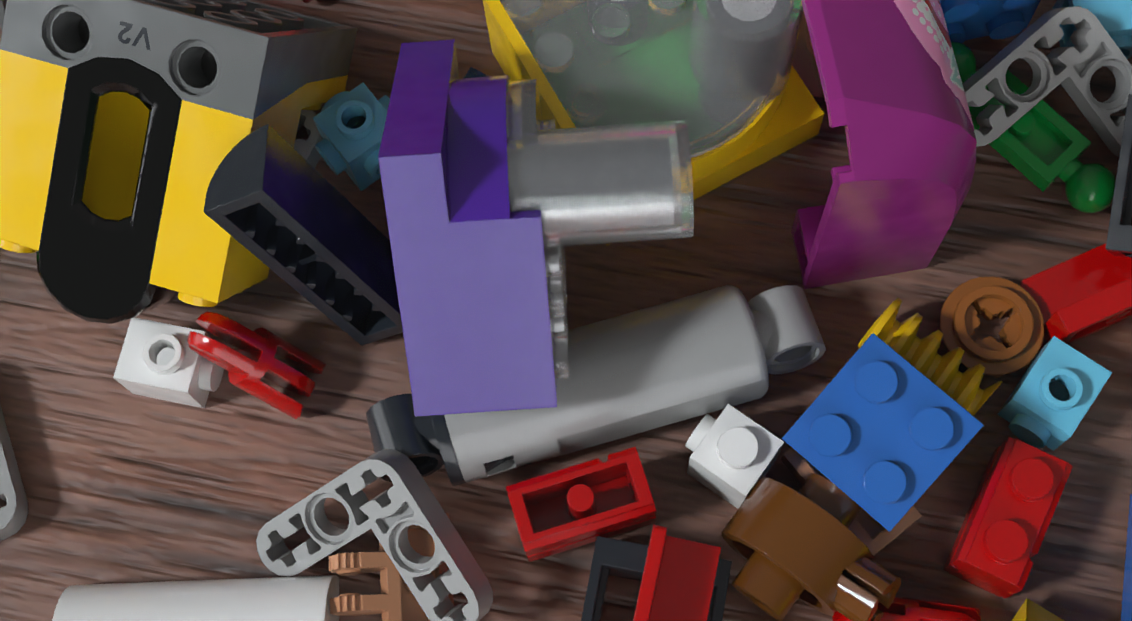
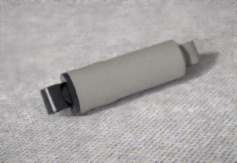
M725 285L556 333L557 407L415 417L412 394H401L383 399L371 406L366 412V418L374 453L384 449L397 450L405 454L414 463L422 477L431 475L445 465L451 484L457 486L725 409L727 404L735 406L762 398L769 387L768 373L784 374L802 369L822 357L826 347L803 288L797 285L775 287L758 294L747 302L739 288L733 285ZM387 474L381 477L385 481L392 482Z

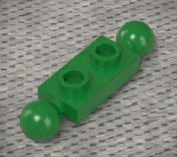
M951 41L963 84L977 72L976 59L969 47L960 42ZM1007 70L1005 76L1008 88L1017 95L1026 92L1028 87ZM993 97L980 107L968 106L974 129L978 130L980 128L976 117L988 105H1003L1004 109L1005 105ZM1043 100L1038 102L997 139L989 143L992 148L1042 192L1058 177L1065 182L1067 200L1078 211L1098 213L1108 208L1113 202L1116 182L1114 174L1103 165L1096 163L1083 164L1078 160L1092 142Z

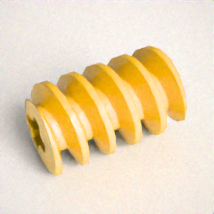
M898 297L874 322L857 346L860 348L870 335L874 333L974 416L1001 385L1002 381H998L982 390L979 385L985 367L977 364L961 373L958 368L964 350L961 347H957L940 356L937 351L943 333L937 330L922 339L918 338L916 335L923 317L917 313L902 322L896 320L902 300Z

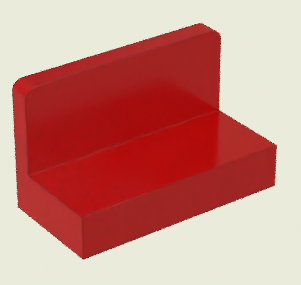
M1106 243L1022 280L1019 284L1033 297L1040 308L1044 321V338L1047 343L1055 336L1069 345L1132 316V258L1112 255L1106 250Z
M653 524L633 621H707L721 547L667 536L668 527Z

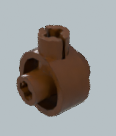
M815 473L809 475L798 492L771 478L761 477L721 532L723 539L729 546L747 561L733 580L732 585L749 601L780 621L784 619L797 599L829 616H833L838 611L851 621H880L884 613L878 609V603L889 609L901 585V578L872 560L874 556L868 547L848 529L861 511V507L830 480Z

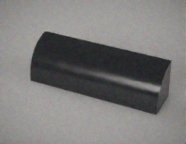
M269 124L258 128L243 138L231 149L216 169L207 189L204 213L361 346L402 333L403 329L390 240Z

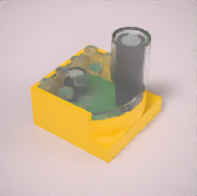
M483 0L492 53L505 75L510 76L512 87L518 97H541L545 143L562 144L668 136L672 165L674 210L819 134L824 113L792 66L803 14L801 0ZM642 227L601 229L598 232L606 246Z

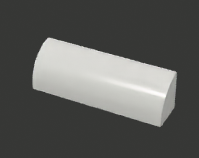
M337 575L71 585L60 596L52 621H339V616L330 614V598L339 596V577Z

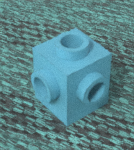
M361 83L350 92L344 91L334 95L325 103L321 112L313 117L323 139L315 145L316 149L336 175L345 171L360 191L381 178L378 155L390 98L386 95L377 100L364 83Z

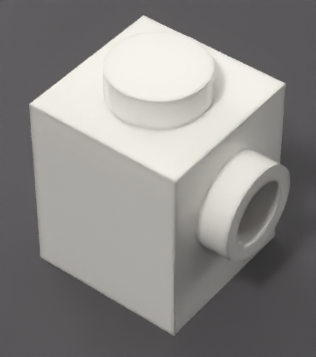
M131 317L113 378L132 394L205 408L209 392H214L219 387L224 369L189 348L187 342L189 332L193 331L210 337L206 331Z
M727 404L717 420L706 414L689 437L685 447L693 451L689 458L687 474L738 509L760 478H764L772 467L784 441L730 404Z

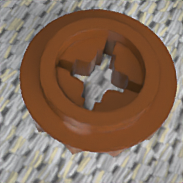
M978 277L962 283L950 293L941 308L938 330L943 333L942 338L947 347V353L957 347H961L964 350L960 363L967 370L977 364H981L985 367L984 374L993 375L997 379L1003 375L1022 370L1035 357L1043 341L1044 321L1036 301L1021 286L999 277ZM976 314H981L988 321L994 320L996 317L1001 319L1006 314L1010 316L998 333L1003 343H998L992 336L986 337L983 340L978 338L973 341L971 339L975 334V330L980 325V320Z

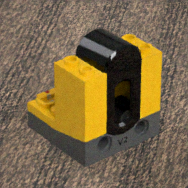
M7 0L0 42V248L17 253L36 252L37 271L47 293L65 311L85 321L113 324L128 320L177 297L182 302L190 305L214 307L231 296L242 293L243 290L267 279L270 268L204 213L208 186L216 169L231 149L247 135L262 126L269 124L294 148L301 109L319 110L322 103H326L334 95L345 91L358 28L255 0Z

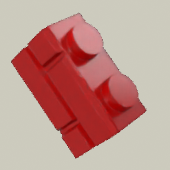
M1008 437L991 455L943 570L1005 599L1012 596L1013 593L1016 594L1022 591L1033 566L1030 558L1038 554L1073 466L1027 443Z
M636 446L609 454L606 462L596 458L506 486L520 538L529 562L596 542L597 536L608 538L656 522V507Z

